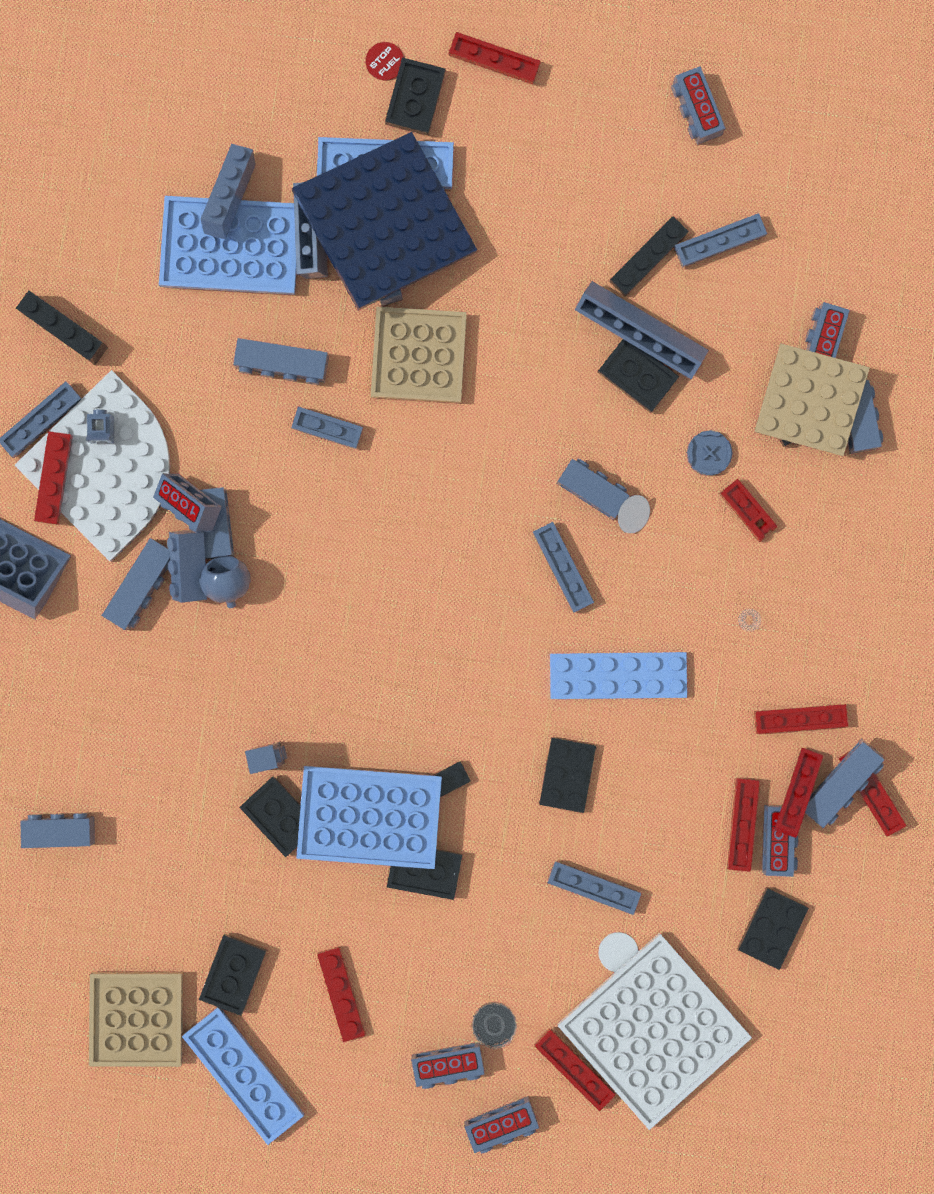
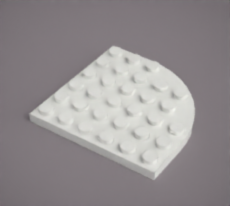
M111 370L50 430L51 432L73 435L61 513L110 562L149 525L159 511L161 503L154 499L153 496L162 473L170 474L171 467L168 443L159 421L148 406ZM102 409L107 410V414L114 416V444H109L106 441H96V444H91L86 441L87 414H93V410ZM96 420V430H104V420ZM48 433L15 464L38 490Z

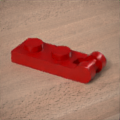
M736 479L719 493L759 542L765 538L769 531L773 532L777 528L775 522L739 479ZM759 519L764 523L760 528L755 524Z

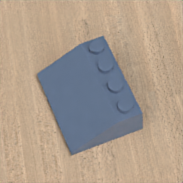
M0 519V602L36 619L52 594L71 555Z

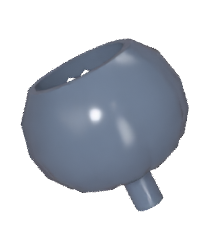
M222 556L209 561L201 572V578H199L200 588L204 595L217 603L226 602L228 608L236 606L235 601L247 593L251 582L250 572L245 563L232 556Z

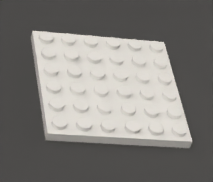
M660 933L557 1024L649 1130L752 1038Z

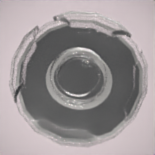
M489 1002L479 1007L473 1015L471 1026L473 1035L478 1043L490 1049L503 1048L511 1043L517 1030L516 1017L511 1008L503 1003Z

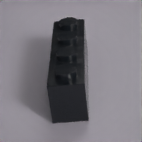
M28 290L16 307L27 318L94 365L97 364L108 349L102 341L30 290Z

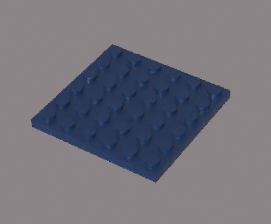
M412 132L292 187L296 200L358 311L477 252L475 244Z

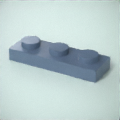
M299 406L291 427L293 430L356 450L363 431L361 426Z

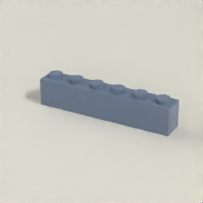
M593 281L587 287L575 308V311L691 380L709 351Z

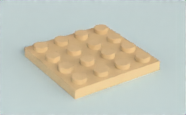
M376 307L371 398L461 403L467 312Z
M780 343L754 432L844 456L870 367Z
M91 972L89 991V1066L181 1067L183 972Z

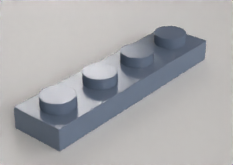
M758 213L676 244L674 249L683 268L767 235V232Z
M65 381L1 436L0 444L12 458H15L69 412L82 398Z
M551 522L533 531L532 533L572 612L574 613L594 603L554 523Z
M557 861L554 862L547 881L548 884L632 915L635 913L641 896V892Z

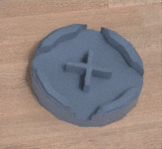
M711 430L703 431L694 436L688 444L686 452L688 463L692 469L705 476L717 475L724 471L730 464L733 454L731 444L724 435Z

